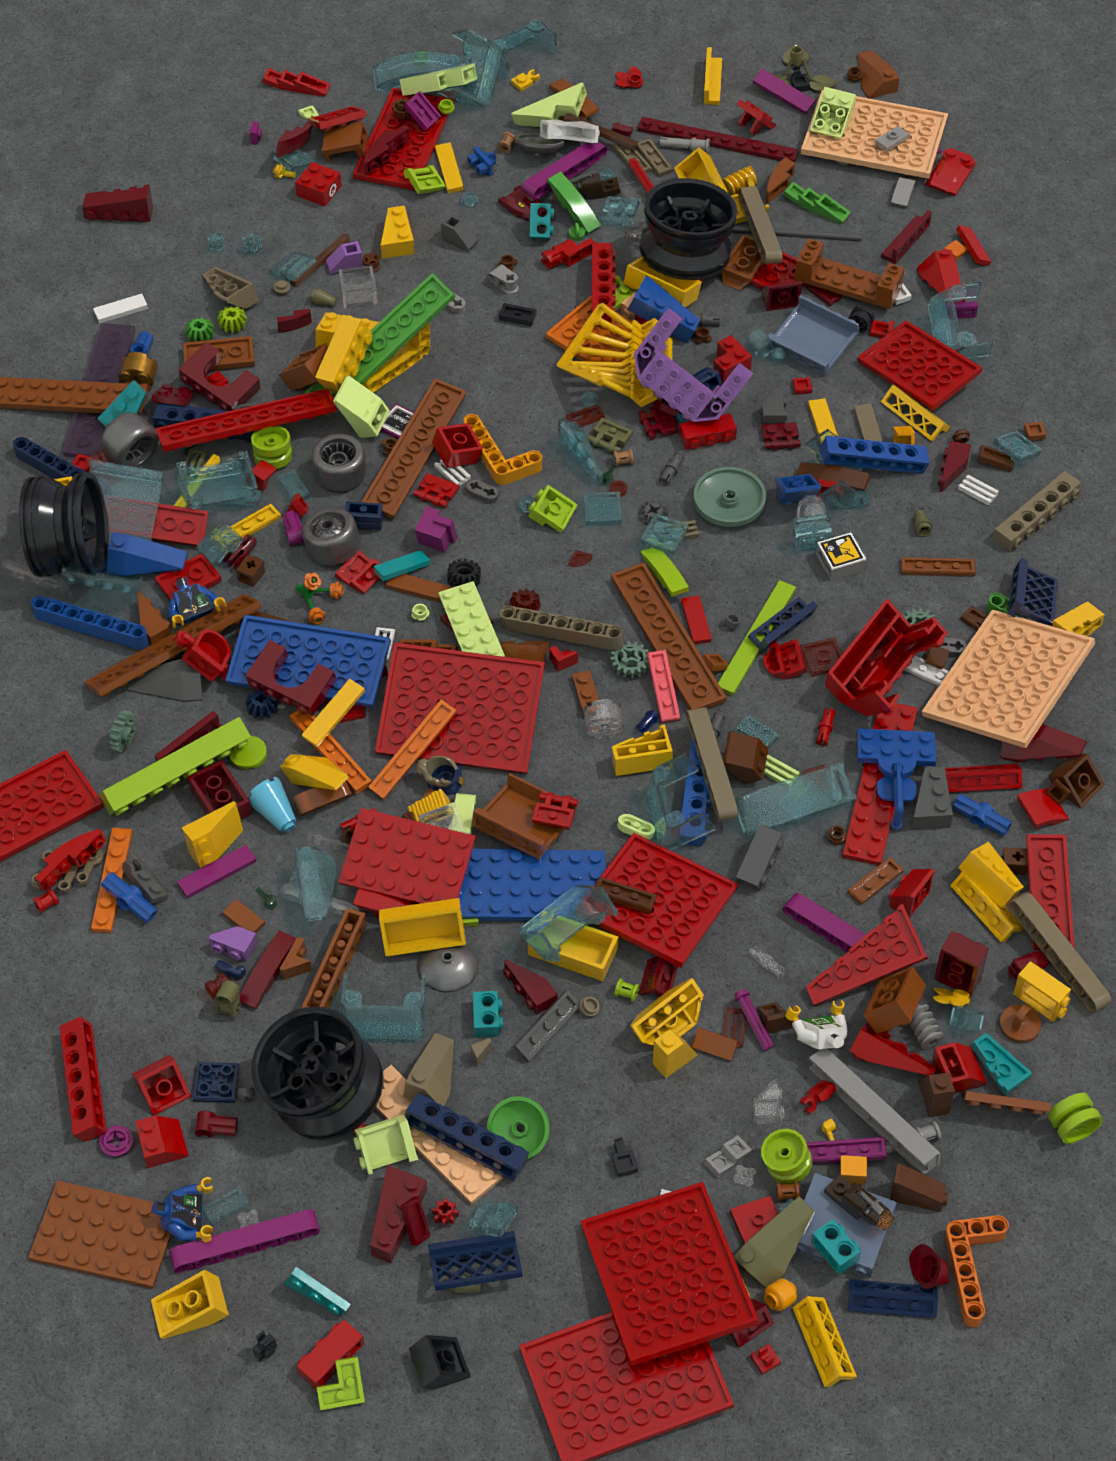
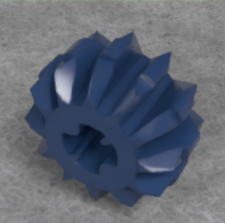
M253 690V694L248 693V699H246L245 704L249 715L253 714L254 719L260 716L263 720L264 716L270 718L271 713L276 714V708H278L277 698H270L261 690Z

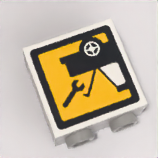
M852 533L817 542L816 555L831 581L865 570V564L867 563L866 555L862 553L859 543L855 540Z

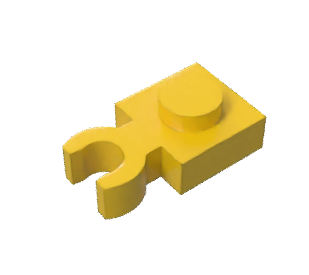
M532 69L527 75L521 73L511 79V84L522 92L532 86L533 81H538L540 74L534 75L535 70Z

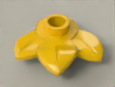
M934 987V991L939 995L933 996V999L938 1003H950L958 1007L970 1003V994L964 990L954 989V991Z

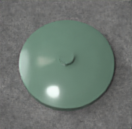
M721 467L707 472L698 480L694 489V504L699 514L709 522L725 527L742 526L754 521L760 516L766 503V490L761 480L753 473L737 467Z

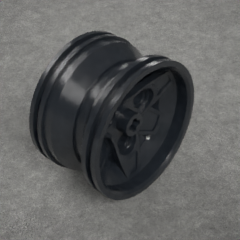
M691 178L667 180L654 186L648 192L644 207L647 226L641 234L639 248L645 263L658 273L681 280L706 279L722 272L730 260L732 245L729 235L735 226L737 205L732 196L713 183Z
M91 472L77 473L67 486L50 477H28L23 483L20 494L19 527L24 556L32 574L38 578L51 577L60 574L72 564H75L84 574L101 573L107 560L109 535L105 500L96 476Z
M305 1007L282 1016L263 1034L252 1058V1080L260 1097L278 1113L291 1130L308 1139L330 1140L352 1132L368 1119L381 1097L384 1077L382 1065L377 1054L360 1037L356 1028L345 1016L330 1008ZM336 1042L346 1047L337 1051ZM289 1074L288 1086L285 1087V1077Z

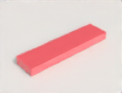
M666 650L648 652L647 658L661 723L679 721L680 714Z

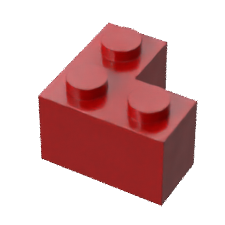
M732 335L717 342L716 356L718 358L714 360L713 369L719 372L722 383L726 381L739 363L748 370H751L752 355Z

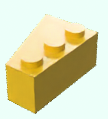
M1087 601L1054 619L1052 627L1089 636L1102 625L1105 614Z

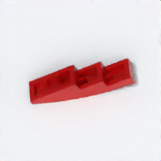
M270 68L267 69L262 83L278 89L316 96H326L330 83L301 71L299 75H296L287 70L280 73Z
M362 888L358 889L353 902L354 908L371 911L377 917H379V910L415 905L396 897Z

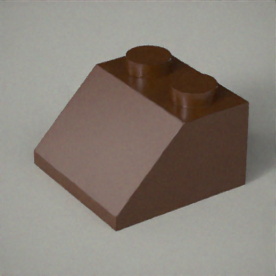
M733 731L728 732L723 758L724 765L742 784L763 780L768 755L767 746L757 737Z
M1088 754L1067 758L1048 776L1051 783L1058 779L1071 791L1067 799L1079 808H1082L1105 785Z

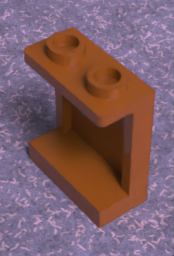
M363 122L351 123L340 127L336 126L332 127L331 130L325 131L321 153L327 162H331L332 154L356 150L358 157L365 156L368 133Z

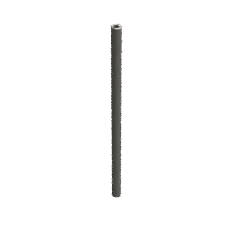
M734 226L732 230L733 233L752 234L750 228L745 226ZM773 228L777 236L861 241L862 234Z

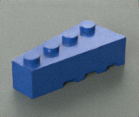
M647 275L627 309L646 321H650L653 318L659 321L665 311L670 308L683 318L671 335L685 343H688L700 321L699 318Z

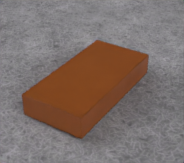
M237 899L222 911L223 916L233 924L257 933L265 926L264 920Z
M699 1027L692 1048L732 1061L738 1040Z

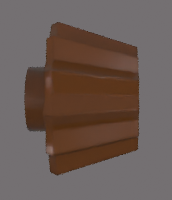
M401 98L392 103L391 109L397 119L408 120L411 117V114L404 107L408 102L407 99Z

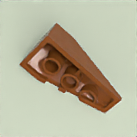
M873 50L857 53L859 68L863 71L861 86L867 98L871 99L898 92L899 76L893 67Z
M502 641L500 645L505 657L545 662L550 642L526 641L516 644L514 641Z

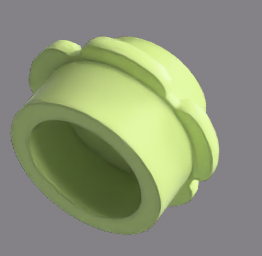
M416 604L412 609L411 616L415 620L423 621L430 613L426 605Z

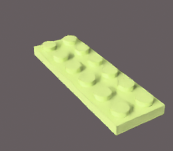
M474 581L438 592L461 651L505 657Z

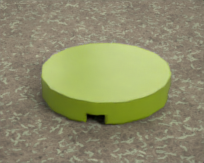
M251 736L247 740L248 744L237 751L234 749L230 750L231 753L228 755L231 763L236 768L242 770L255 769L265 762L267 747L260 738Z

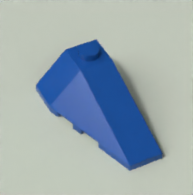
M112 532L108 547L107 573L128 577L134 574L145 575L150 572L183 570L187 551L132 535Z

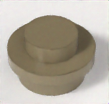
M280 280L274 284L273 288L277 294L285 295L290 291L291 286L288 281Z
M585 997L580 1001L579 1009L583 1015L593 1017L599 1012V1002L594 997Z

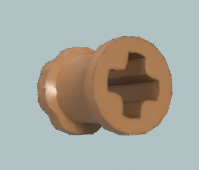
M505 132L502 135V140L497 145V149L503 153H510L511 146L515 143V135L511 132Z
M631 448L628 451H613L616 467L619 464H634Z

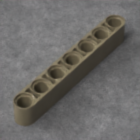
M739 187V202L763 264L782 263V250L757 187Z
M504 606L499 611L501 625L508 631L609 650H620L624 646L622 628L616 625L514 606Z
M707 708L686 710L687 723L717 821L738 818L737 805Z
M1025 892L1011 900L1009 908L1012 914L1090 1012L1095 1013L1110 1004L1111 996L1107 989L1033 895Z

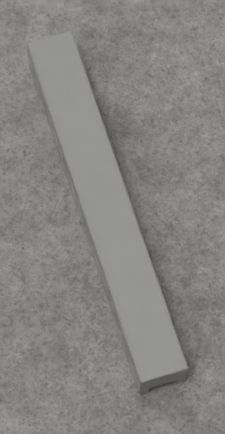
M820 1049L809 1057V1060L813 1063L809 1069L820 1080L834 1083L837 1089L834 1093L881 1137H885L886 1141L916 1170L925 1175L934 1167L940 1165L941 1153L831 1051Z

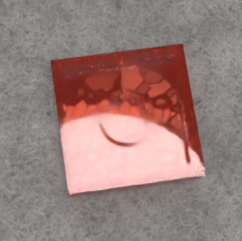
M835 637L800 645L803 658L812 677L827 674L842 656Z

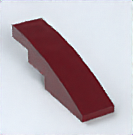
M306 122L303 128L296 126L293 131L286 130L278 140L276 156L280 157L292 153L304 146L311 138L313 124Z
M280 930L277 932L256 964L240 994V1001L255 1009L258 1008L265 992L270 990L276 976L280 975V967L295 942V937Z

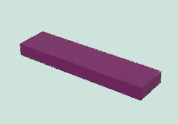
M763 69L753 79V84L804 114H807L815 104L814 99Z
M244 845L178 880L177 884L188 899L257 861L248 846Z
M885 1137L806 1142L812 1155V1165L841 1163V1156L867 1157V1161L887 1159Z

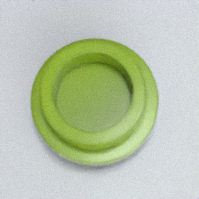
M449 99L442 100L438 106V110L443 114H450L455 109L453 102Z

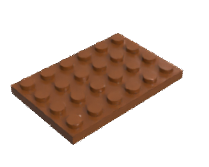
M57 1180L28 1259L29 1261L153 1289L172 1234L161 1227V1216L152 1214L154 1202Z

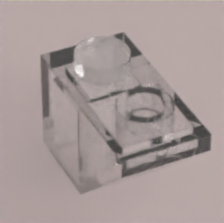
M777 1079L772 1080L754 1098V1127L780 1126V1120L784 1119V1106H780L779 1100H782V1087H778Z

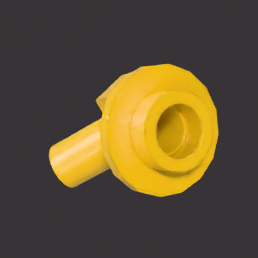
M283 163L276 164L272 171L274 177L281 179L282 176L296 177V172L285 170L286 166Z

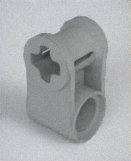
M499 265L487 275L490 283H494L495 286L505 293L515 294L518 292L517 274L504 265Z

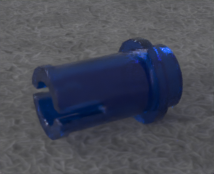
M654 710L647 711L645 717L636 725V728L644 734L654 723L658 722L659 715Z

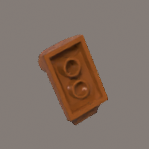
M743 234L731 251L729 263L721 272L723 285L740 291L752 281L763 266V261L753 237Z

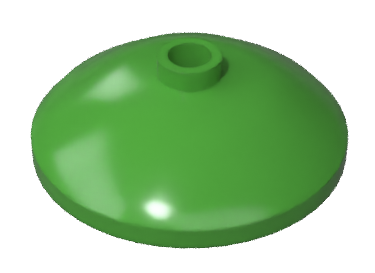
M515 1096L504 1099L493 1108L488 1118L487 1129L498 1136L504 1137L511 1143L523 1147L529 1152L528 1159H530L545 1147L550 1134V1123L545 1110L536 1101L527 1097ZM520 1124L524 1125L525 1129L523 1132L518 1130Z

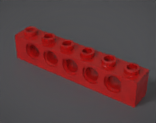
M592 242L591 314L597 305L604 303L616 312V307H612L616 304V296H612V294L615 295L616 284H612L616 282V273H612V271H616V261H612L616 260V250H612V243ZM604 313L601 318L612 324V318Z
M78 1017L60 1026V1041L62 1043V1058L65 1066L64 1076L67 1081L66 1093L69 1097V1113L72 1121L71 1131L73 1136L86 1142L107 1132L92 1024L82 1017Z

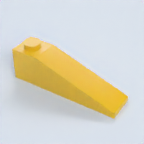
M291 754L280 766L289 781L294 785L337 790L349 778L345 772L325 757Z

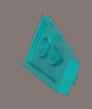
M135 380L132 381L97 419L107 427L113 419L123 413H138L147 392Z
M987 1033L976 1039L971 1046L1004 1096L1030 1079L1033 1074Z
M295 1267L284 1282L285 1286L326 1307L334 1315L339 1314L342 1316L350 1306V1303L297 1267Z

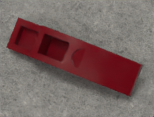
M403 125L394 132L387 130L373 142L364 158L365 175L370 174L384 163H387L391 159L390 153L410 140L409 127Z

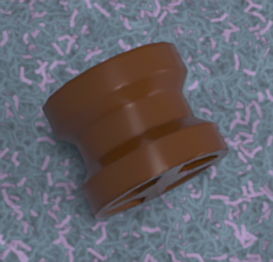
M367 253L363 256V269L365 272L376 273L379 271L380 260L376 253Z

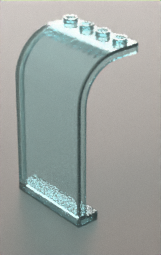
M90 460L89 472L93 473L98 479L105 500L108 519V547L112 532L152 541L164 480L163 472ZM107 560L101 573L86 574L75 564L69 566L68 571L67 568L63 567L61 574L63 580L70 584L79 583L88 587L96 586L106 590H120L124 593L137 594L141 590L144 579L143 574H134L128 577L108 574Z

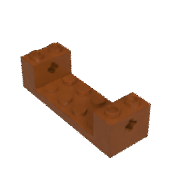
M808 238L796 260L794 280L891 310L902 288L904 267L888 263L882 276L823 258L824 243Z

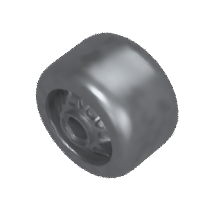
M123 413L113 419L105 428L100 440V449L104 456L121 470H136L144 465L154 454L158 445V434L156 429L137 413Z
M332 434L322 438L315 444L311 454L312 470L316 482L321 487L329 491L344 492L357 487L363 481L366 474L365 451L362 444L356 438L346 434Z
M325 508L312 514L303 525L302 537L307 553L317 564L323 566L340 565L353 558L359 550L360 535L353 516L344 509Z

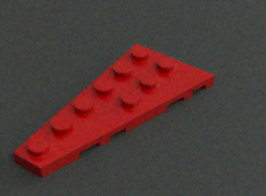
M903 903L890 916L888 915L883 919L881 924L853 945L844 956L838 958L830 968L823 971L806 986L814 1007L928 959Z

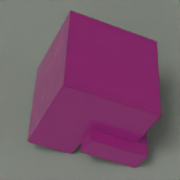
M426 506L415 528L418 543L445 553L450 542L455 543L458 539L454 522L451 519L439 516L440 510Z

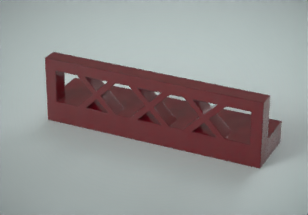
M927 210L922 217L916 215L883 251L881 258L896 264L928 229L931 223L932 212Z
M212 711L155 755L156 762L205 736L214 729L223 726L219 723L218 714Z

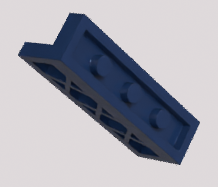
M798 597L751 632L748 638L763 653L769 649L770 645L778 642L812 616L818 605L814 601L806 605ZM798 604L802 610L794 612V606ZM787 615L790 616V619L783 622L781 621V616ZM770 624L778 625V628L774 631H769ZM763 634L765 637L760 642L755 635Z
M849 1279L848 1311L936 1318L937 1287L924 1289L921 1285Z

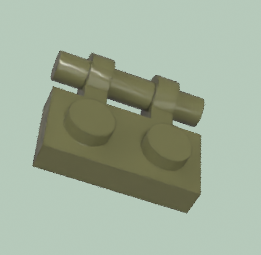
M601 418L593 429V434L597 436L589 435L587 442L592 443L597 448H604L611 454L613 451L621 452L622 448L617 447V445L625 447L633 436V430ZM603 439H607V440H609V441H611V442H610V443L605 442V441H603Z

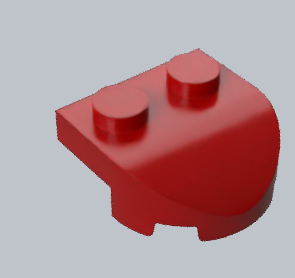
M798 639L781 645L775 642L769 646L770 650L763 656L764 666L770 674L777 678L790 679L807 672Z

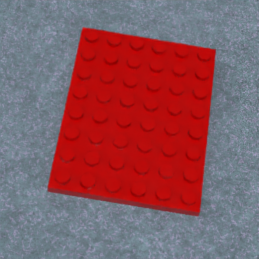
M394 642L375 753L394 756L442 699L453 707L457 713L418 760H428L432 756H446L451 758L457 765L528 774L545 662Z
M703 1182L580 1221L631 1366L759 1325V1319Z
M612 1312L519 1345L561 1461H591L734 1408V1403L708 1341L670 1353L664 1357L660 1356L658 1360L654 1358L631 1366Z

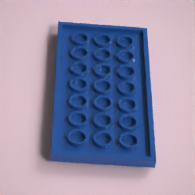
M244 615L225 680L226 684L251 688L245 675L268 641L272 640L286 647L288 658L276 675L277 683L284 687H297L309 678L319 663L333 670L337 679L324 700L331 701L344 684L351 679L365 688V692L354 705L374 708L391 643L389 637Z
M473 849L459 895L462 918L478 919V921H538L542 912L546 911L575 922H589L575 915V912L606 870L605 851L547 850L540 859H537L519 849Z

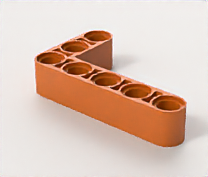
M996 1215L954 1220L947 1225L944 1235L964 1323L972 1328L978 1327L982 1323L985 1308L970 1245L1002 1241L1009 1227L1007 1219L1003 1216ZM993 1227H999L1002 1231H996ZM976 1229L979 1230L981 1233L976 1234L972 1230ZM951 1232H956L960 1236H954ZM955 1252H961L964 1256H958ZM960 1272H966L969 1276H963ZM964 1292H970L974 1296L969 1297ZM974 1312L978 1317H972L969 1313Z

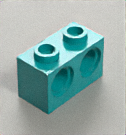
M531 203L530 239L550 240V235L554 234V225H551V219H554V208H551V204ZM544 209L547 211V215L540 217L538 216V211ZM544 226L547 230L544 234H539L537 232L538 227Z
M497 991L473 992L474 1037L499 1036V1029H503V1016H498V1011H502V999H498Z
M834 1219L812 1233L811 1243L838 1275L859 1261L861 1253L859 1245L856 1241H851L847 1236L845 1228L841 1224H837ZM832 1235L836 1239L830 1240L826 1238V1236ZM840 1252H847L849 1256H842Z

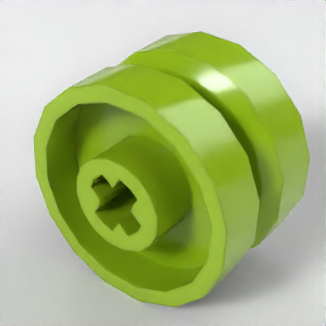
M281 426L267 427L252 434L251 442L256 464L264 460L276 469H279L291 462L293 457L291 439L286 428Z
M1077 1093L1063 1099L1048 1113L1050 1123L1054 1128L1058 1129L1057 1134L1065 1144H1072L1087 1138L1103 1123L1101 1114L1097 1109L1093 1108V1102L1087 1093Z
M779 1129L771 1133L764 1140L761 1147V1157L770 1176L775 1181L783 1184H793L794 1181L799 1182L809 1174L812 1167V1155L805 1139L800 1133L791 1129Z

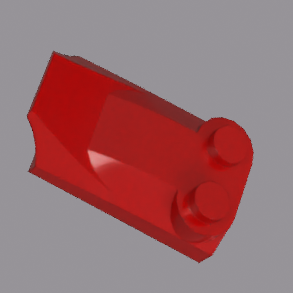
M952 148L943 151L941 160L925 185L956 196L974 169L976 162L969 154Z

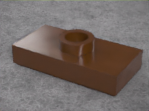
M981 445L977 461L1011 472L1015 456Z

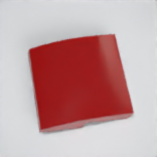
M358 550L355 556L348 560L334 576L356 591L365 594L380 579L374 572V566L380 563L374 558L370 560Z
M1036 789L1017 795L1018 802L1035 829L1048 824L1054 826L1069 820L1062 806L1046 793L1047 789Z

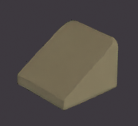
M490 1038L471 1045V1054L477 1067L492 1051V1041Z

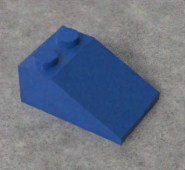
M812 474L775 478L777 500L784 505L792 504L793 501L799 500L800 502H810L811 499L817 497L821 490V485Z

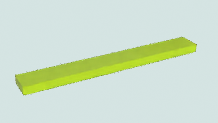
M779 580L718 682L724 693L734 696L760 652L748 638V635L787 606L796 591V586ZM770 624L769 631H772L775 625ZM763 634L755 635L760 642L765 637Z

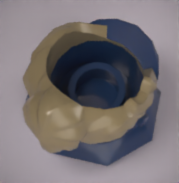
M432 756L428 760L421 759L418 761L416 766L417 773L424 777L428 784V789L432 788L435 791L442 789L446 795L456 794L463 786L464 779L462 778L461 768L451 758Z

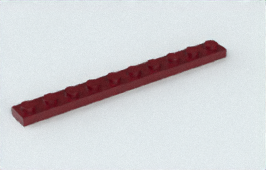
M642 117L638 125V131L668 138L691 139L696 137V139L707 140L708 138L710 139L711 147L782 161L786 157L795 163L799 149L647 117Z

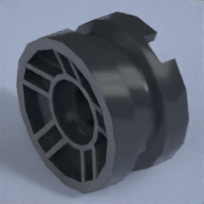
M864 306L854 307L848 319H852L859 324V332L861 333L869 330L875 318L873 312Z

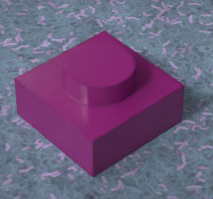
M252 121L250 129L251 144H258V140L262 138V129H259V122Z

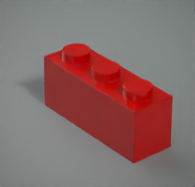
M731 413L721 415L716 420L680 423L679 435L685 450L736 440L737 428Z
M345 1319L340 1324L336 1323L324 1339L317 1341L313 1350L308 1355L305 1354L300 1358L297 1365L298 1374L317 1390V1386L324 1385L337 1372L335 1360L352 1357L364 1345L363 1335Z

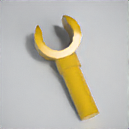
M829 1119L823 1123L822 1131L825 1135L827 1134L829 1141L834 1140L832 1131L836 1129V1125L832 1119Z

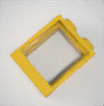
M1030 961L1019 973L1013 995L1054 1023L1057 1018L1061 1019L1068 1010L1066 1006L1071 1000L1069 998L1071 989Z

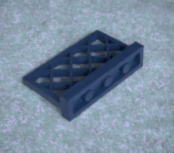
M1020 558L1012 572L1008 615L1015 617L1017 613H1020L1040 623L1052 626L1055 617L1058 579L1027 566L1028 560Z
M514 1231L428 1244L435 1291L523 1277ZM505 1254H511L509 1257L503 1256ZM490 1257L487 1261L481 1259V1258ZM496 1259L503 1262L499 1267L492 1264ZM469 1260L466 1264L460 1263L461 1261ZM474 1263L482 1265L478 1270L471 1268ZM442 1264H447V1265H446L445 1267H443V1268L440 1267V1266H438V1265H442ZM508 1265L515 1267L517 1270L506 1271L504 1269ZM453 1266L460 1269L456 1274L449 1271ZM487 1268L494 1271L488 1275L483 1273ZM465 1272L472 1274L469 1278L461 1277ZM444 1275L450 1278L448 1281L439 1282V1279Z

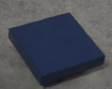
M197 1062L193 1102L235 1103L239 1063Z

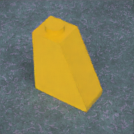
M671 1029L654 1040L653 1065L665 1078L698 1056L689 1044Z

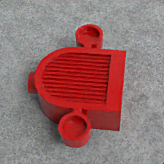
M210 629L203 630L196 638H193L184 631L177 633L174 637L175 643L181 648H187L182 657L183 661L211 682L218 675L223 681L226 680L230 666L227 664V661L231 655V649L221 634Z

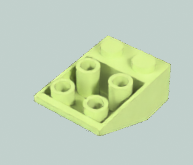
M824 87L810 131L841 139L852 118L856 106V94Z
M346 376L333 400L360 438L378 436L390 412L380 397L350 376Z

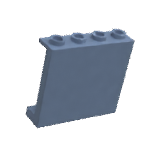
M800 295L799 304L775 334L770 333L767 336V347L826 376L859 335V324L838 312L828 309L824 305L812 301L810 298Z
M815 1173L804 1200L815 1213L796 1248V1253L808 1254L819 1262L826 1261L811 1243L812 1233L834 1219L837 1224H841L845 1228L847 1236L851 1241H856L860 1247L859 1261L848 1269L852 1270L857 1276L871 1277L897 1202L870 1193L890 1209L885 1220L880 1219L879 1226L875 1227L861 1217L856 1220L828 1197L824 1190L834 1179ZM832 1235L826 1236V1238L830 1240L836 1239ZM840 1252L842 1256H849L847 1252Z

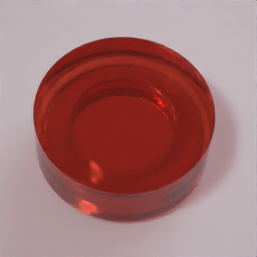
M620 480L613 481L609 486L610 494L614 497H623L627 493V484Z

